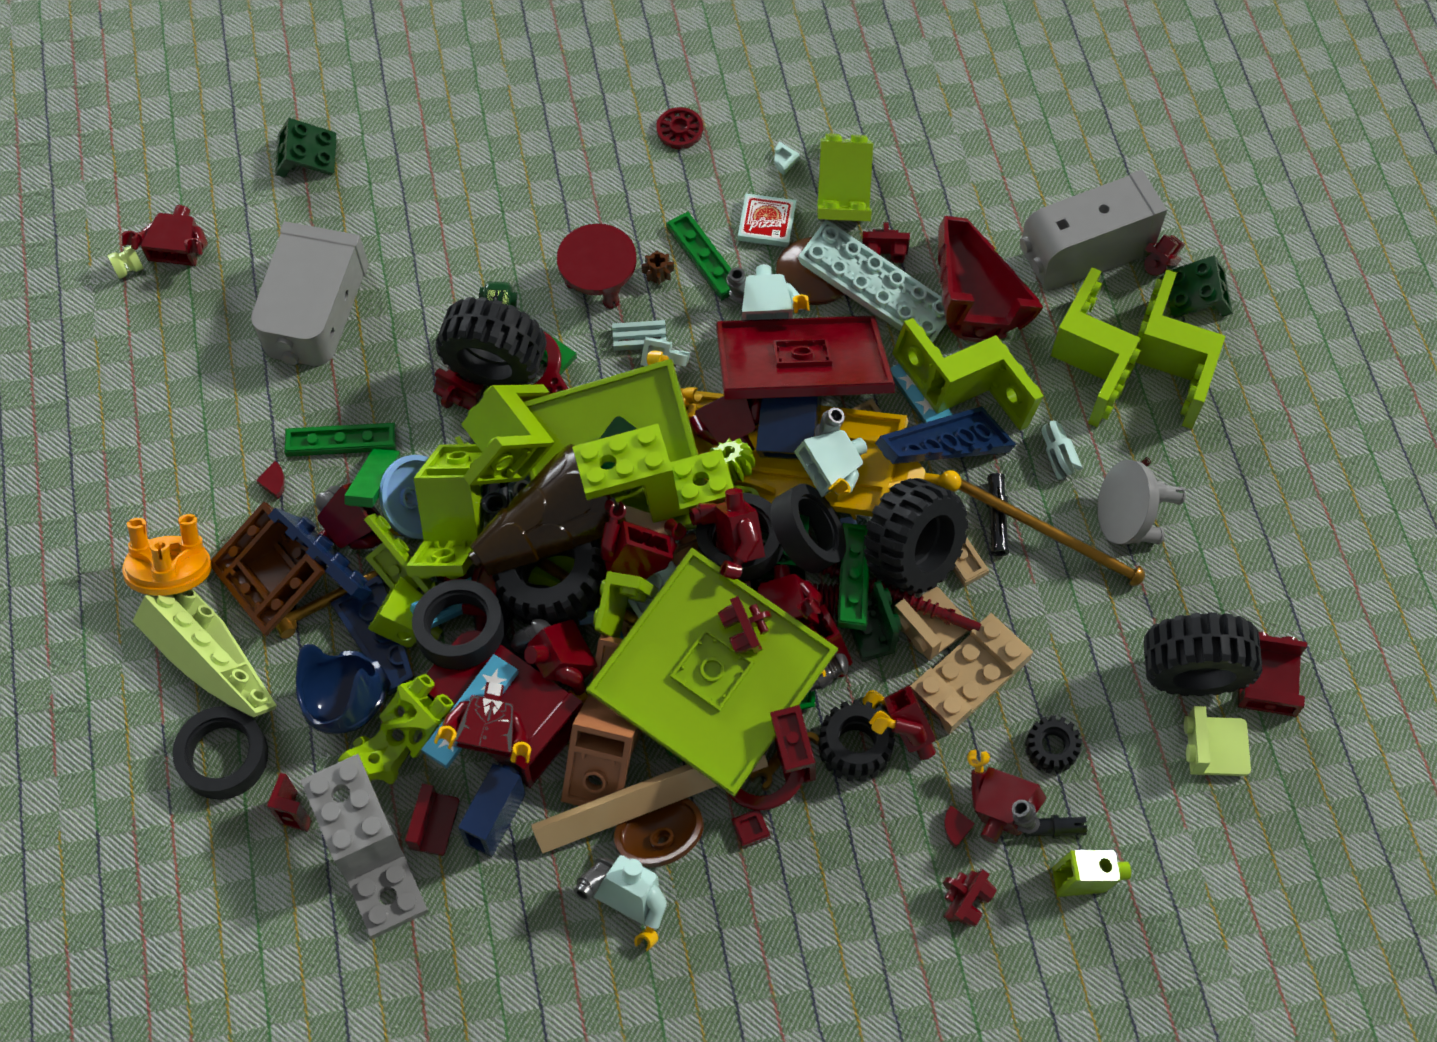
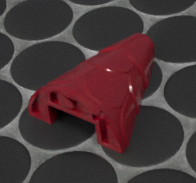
M944 216L938 228V264L940 266V283H942V305L944 307L945 320L951 332L960 339L969 342H981L995 335L1002 339L1007 337L1006 332L1016 327L1019 330L1026 327L1042 311L1043 306L1040 300L967 218Z

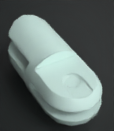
M1053 420L1050 421V426L1048 424L1043 425L1041 431L1047 445L1046 452L1057 479L1065 478L1064 472L1067 475L1073 474L1075 472L1074 467L1077 470L1083 469L1071 439L1067 438L1061 424Z

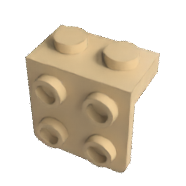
M935 587L922 595L924 601L931 599L932 604L935 605L938 602L940 607L956 610L955 613L964 616L940 588ZM905 599L895 605L893 614L897 613L902 626L901 631L909 637L914 647L920 653H923L929 661L969 632L953 624H950V626L944 624L939 618L934 617L931 619L929 614L923 616L922 611L916 613L915 609Z

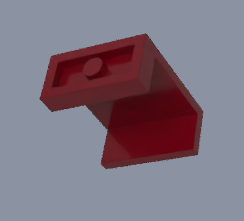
M1259 632L1263 670L1259 679L1254 684H1249L1247 688L1239 689L1238 708L1297 717L1305 705V696L1299 695L1300 660L1301 655L1307 648V642L1298 641L1295 637L1285 636L1279 638L1269 636L1265 632Z
M800 705L770 712L776 735L775 744L785 782H787L791 772L805 768L806 774L803 783L815 781L816 764Z

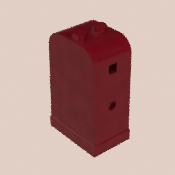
M481 631L465 632L452 645L468 643L475 639ZM500 644L494 654L517 668L519 672L502 695L501 701L514 704V711L520 714L527 733V742L531 747L529 763H526V758L521 755L516 756L515 763L511 762L512 752L508 758L489 755L501 765L506 764L515 768L519 772L518 775L521 776L522 783L531 788L570 742L572 725L583 703L582 700L571 692L568 693L551 680L543 678L539 671ZM490 658L474 667L459 670L446 669L434 664L426 674L434 681L435 685L428 694L433 699L438 695L444 694L454 702L455 706Z

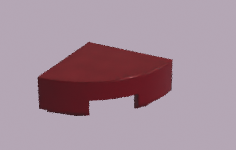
M274 461L256 481L259 486L279 499L284 492L285 476L280 465Z
M950 805L945 815L944 829L949 843L956 849L974 827L975 823Z

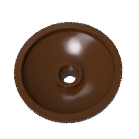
M812 237L799 239L788 245L781 252L776 264V274H782L786 283H790L800 295H807L809 305H824L841 298L844 295L843 292L799 262L798 256Z
M685 798L618 824L614 833V843L619 855L625 856L628 859H636L641 862L643 867L653 868L669 865L683 858L696 846L703 833V817L698 806L693 801Z

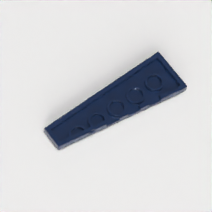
M982 406L881 435L875 443L885 458L890 460L892 464L988 454L997 455L998 453L1011 452L1016 445Z

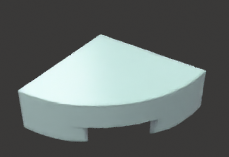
M781 142L775 148L774 163L777 170L782 175H785L799 160L800 154Z

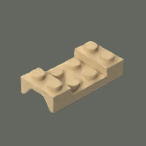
M992 613L980 622L982 625L979 631L972 629L970 635L933 669L930 667L910 685L917 700L923 701L940 718L948 734H951L1025 666L1032 657L1033 651Z

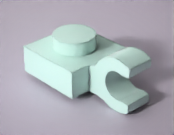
M646 337L644 339L640 365H648L647 354L650 351H661L663 355L672 359L674 364L686 366L689 363L690 352L671 350L672 342Z

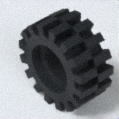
M1051 715L1050 719L1047 720L1045 716L1041 718L1039 723L1036 721L1032 729H1030L1025 742V746H1027L1025 752L1026 756L1030 755L1029 761L1031 764L1037 763L1036 768L1038 770L1044 767L1046 768L1045 773L1051 774L1052 770H1055V773L1058 774L1061 773L1062 769L1068 770L1075 763L1081 751L1082 739H1078L1080 732L1078 729L1073 730L1074 724L1072 722L1068 725L1064 723L1066 718L1061 717L1058 721L1056 716ZM1048 735L1058 736L1064 743V751L1059 754L1048 753L1043 748V738Z

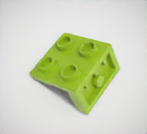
M607 571L606 579L602 581L600 586V595L602 596L600 606L594 613L593 622L595 630L607 636L620 638L628 599L646 603L647 598L654 599L659 588L639 576Z

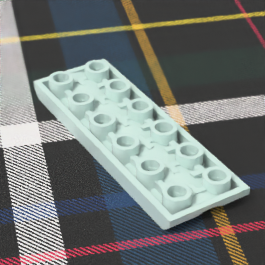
M828 220L823 222L798 256L799 262L804 267L899 331H901L904 321L914 318L933 343L946 324L942 297Z

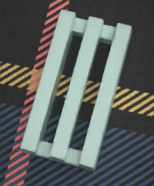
M665 320L612 324L614 351L643 349L646 337H661L658 340L667 341ZM619 339H635L631 341H619Z

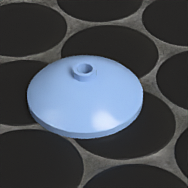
M408 455L394 461L385 471L379 489L380 506L385 519L397 533L410 539H423L414 484L415 475L429 459V457L422 455Z

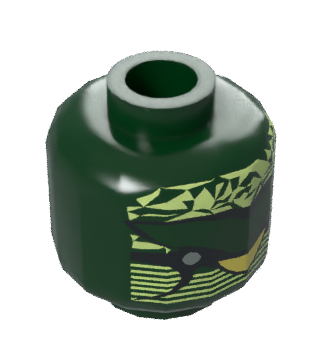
M487 281L484 287H480L479 298L483 297L491 301L498 300L502 301V304L517 307V292H512L510 283Z

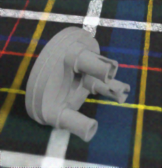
M1120 461L1108 472L1100 489L1097 509L1100 528L1104 536L1116 544L1127 545L1147 542L1160 545L1165 537L1164 529L1162 527H1152L1157 516L1159 503L1169 502L1181 505L1186 499V493L1180 492L1186 490L1184 487L1165 485L1164 482L1157 481L1152 470L1139 461Z

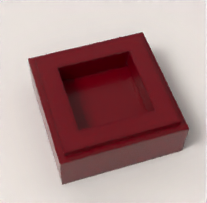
M753 810L731 819L742 849L771 837L760 810Z

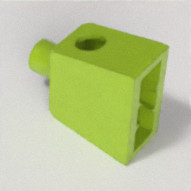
M400 577L387 594L368 629L405 647H412L417 640L412 628L413 614L410 607L412 603L419 601L423 595L405 579ZM438 626L431 628V635L437 640L443 630Z
M1071 850L1052 867L1057 897L1104 893L1120 882V880H1130L1131 878L1129 862H1117L1116 853L1112 850Z

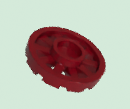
M675 107L666 110L659 116L656 123V132L664 145L670 146L673 149H686L694 146L702 138L703 121L695 111L685 107Z

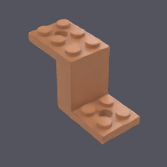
M601 634L598 640L595 660L598 666L594 669L592 681L623 639ZM590 694L572 725L561 802L578 806L625 789L630 757L642 734V731ZM588 776H598L603 784L595 785L591 783Z

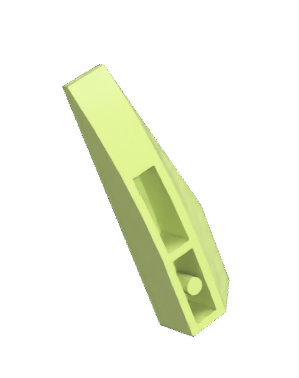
M190 589L182 593L165 596H144L135 614L133 623L187 677L210 694L252 717L275 710L276 703L224 621L200 598L195 590Z

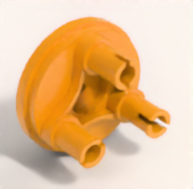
M186 514L179 517L178 523L181 536H162L150 540L147 537L146 521L143 518H133L127 522L130 542L128 543L129 552L122 566V573L125 583L131 589L147 595H173L198 586L208 577L211 571V559L203 546L202 537L199 536L197 517L195 515Z

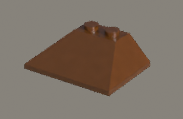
M263 501L211 559V568L263 635L268 636L325 573L326 566L313 560L306 553L308 548L297 541H293L285 533L288 529L286 525L274 523L268 517L274 508Z

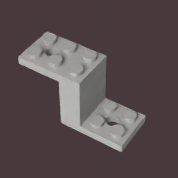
M356 754L301 779L300 781L333 861L350 887L371 939L429 913L397 837L382 810L360 756ZM345 788L350 791L346 801L336 802L333 800L337 790ZM387 890L395 891L396 899L393 903L384 905L380 902L383 892Z

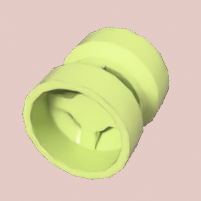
M131 245L124 248V251L121 253L114 252L108 255L119 279L126 277L131 271L138 272L144 269L135 249H132Z

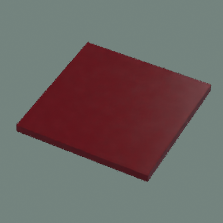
M875 316L716 322L724 400L887 394L895 392V383Z

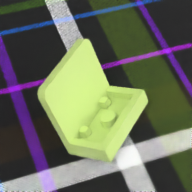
M1194 706L1189 715L1184 718V732L1188 736L1186 760L1190 763V774L1247 776L1251 772L1247 722L1242 718L1207 717L1206 706Z

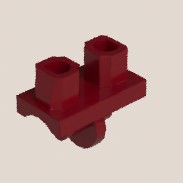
M883 222L882 229H873L872 232L863 231L862 244L879 255L890 254V261L893 263H903L905 255H908L910 233L889 230V222Z
M1165 234L1158 243H1149L1144 250L1152 253L1144 261L1145 270L1151 275H1160L1166 271L1168 265L1177 266L1182 260L1177 255L1185 246V243L1174 235L1168 236Z
M439 368L435 371L436 383L433 392L442 397L441 406L448 409L453 404L470 410L479 403V398L483 394V384H475L472 380L468 383L462 380L463 378L460 377L459 373L453 372L450 369L445 371Z
M736 596L730 599L732 604L718 612V615L725 629L740 623L744 630L729 638L735 653L740 654L753 650L754 653L762 651L763 649L753 627L757 626L761 635L769 632L765 622L772 618L770 611L760 612L758 605L754 604L749 607L752 616L748 618L739 597Z
M980 869L979 872L970 871L968 876L959 872L956 879L946 877L943 881V886L948 892L944 899L951 904L943 917L949 922L959 921L968 927H975L982 917V912L972 906L974 900L977 898L983 903H989L997 892V889L987 880L990 874L984 869Z

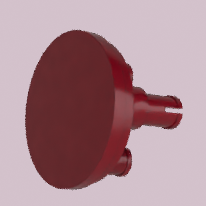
M588 224L573 230L562 240L557 251V266L561 277L565 281V285L584 294L603 295V305L608 309H614L613 302L616 307L619 305L618 294L620 288L628 282L636 268L637 255L634 243L625 232L607 224Z

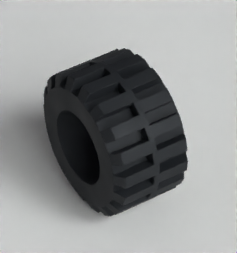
M853 700V705H849L847 701L843 702L840 709L835 706L831 709L830 716L826 715L823 720L819 738L820 757L822 762L826 761V768L829 771L836 770L835 776L840 779L842 775L848 776L847 781L853 782L854 778H859V782H864L868 775L873 779L878 776L879 770L883 772L887 767V762H890L895 743V733L891 731L890 727H887L883 734H878L871 729L872 725L869 721L876 712L883 711L880 707H877L876 710L873 709V703L866 701V705H860V700ZM859 730L870 736L874 746L865 752H852L841 744L839 737L847 731Z

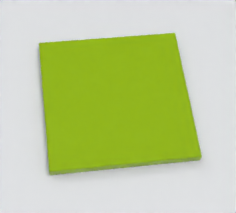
M672 359L524 402L555 442L530 471V481L564 447L570 444L576 446L598 440L617 416L623 417L637 429L658 424L670 462L698 455ZM705 478L697 479L694 484L698 486L705 485ZM642 486L634 487L629 494L619 491L618 494H610V497H614L616 502L621 501L625 505L650 513ZM689 514L672 518L677 524L680 522L686 528V531L696 529L697 525H692ZM602 538L597 540L600 547L602 546Z
M691 548L588 686L586 692L735 797L776 739L770 712L800 705L839 648L739 579L733 580L720 575V566ZM736 596L742 602L748 618L752 616L749 607L754 604L758 605L760 612L770 611L772 618L765 622L769 632L761 635L758 627H753L763 649L760 652L754 653L753 650L736 654L729 638L744 630L740 623L725 629L718 612L731 605L730 599Z

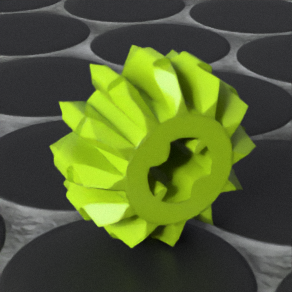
M729 438L725 443L718 442L717 448L710 449V451L722 450L733 485L735 481H744V476L752 475V469L755 467L751 447L747 443H743L740 438L735 441Z

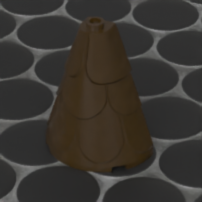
M573 444L564 447L536 477L520 490L510 504L497 513L470 545L472 552L468 555L477 569L482 566L490 576L537 562L540 558L574 549L576 546L602 538L605 522H609L610 515L605 511V503L611 499L614 502L613 511L618 509V504L614 497H610V494L590 500L586 499L572 448ZM625 517L619 519L618 524H620L622 521H626Z

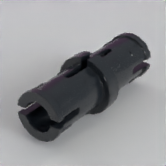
M1051 815L1050 818H1038L1040 826L1035 832L1030 834L1024 833L1025 837L1052 836V839H1059L1062 835L1085 836L1087 835V825H1084V823H1087L1085 816L1059 818L1058 815Z

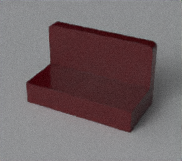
M280 773L267 807L280 825L308 832L312 820L301 803L295 801L298 791L287 774Z
M422 783L405 839L410 850L439 856L445 855L460 804L459 798L438 794L433 785Z

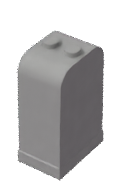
M1141 169L1130 173L1129 176L1035 211L1025 222L1023 235L1020 239V248L1045 290H1054L1085 279L1092 267L1104 272L1131 261L1146 258L1152 252H1147L1144 249L1149 243H1157L1167 209Z
M283 222L279 240L251 314L252 324L264 352L269 357L283 360L291 365L299 363L310 366L324 365L333 358L363 276L366 275L369 266L360 235Z

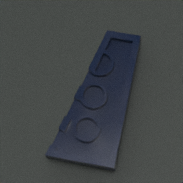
M277 508L271 511L268 517L274 523L286 525L288 529L285 533L293 541H297L308 548L306 553L313 560L323 566L328 565L325 571L351 596L367 600L373 593L366 585L367 579L356 570L353 571L348 566L350 561L343 554L336 553L331 548L333 543L323 534L319 535L314 530L317 526L306 516L300 518Z
M377 575L366 583L373 592L366 601L347 593L331 602V605L362 654L378 661L391 682V686L387 690L390 696L397 692V686L413 681L414 676L404 646L368 629L387 596L383 579L380 575Z

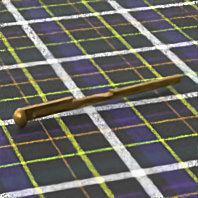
M961 479V486L958 490L1105 567L1130 579L1129 585L1137 586L1144 581L1145 572L1140 565L1137 569L1130 568L1117 559Z

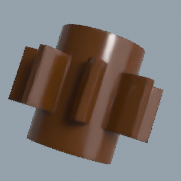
M655 251L650 256L645 255V263L641 264L642 273L646 274L647 282L652 281L660 285L666 279L671 280L674 262H669L668 253L663 254Z

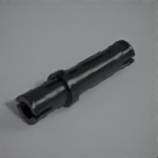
M1002 473L989 474L987 477L988 492L1008 503V497L1005 496V475ZM986 504L990 511L991 554L998 557L1006 556L1009 554L1007 516Z

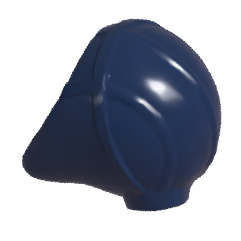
M305 644L300 649L297 659L296 694L306 722L316 731L326 734H341L358 730L373 718L382 705L387 690L391 686L386 672L378 661L372 660L358 651H342L338 656L324 654L314 644Z

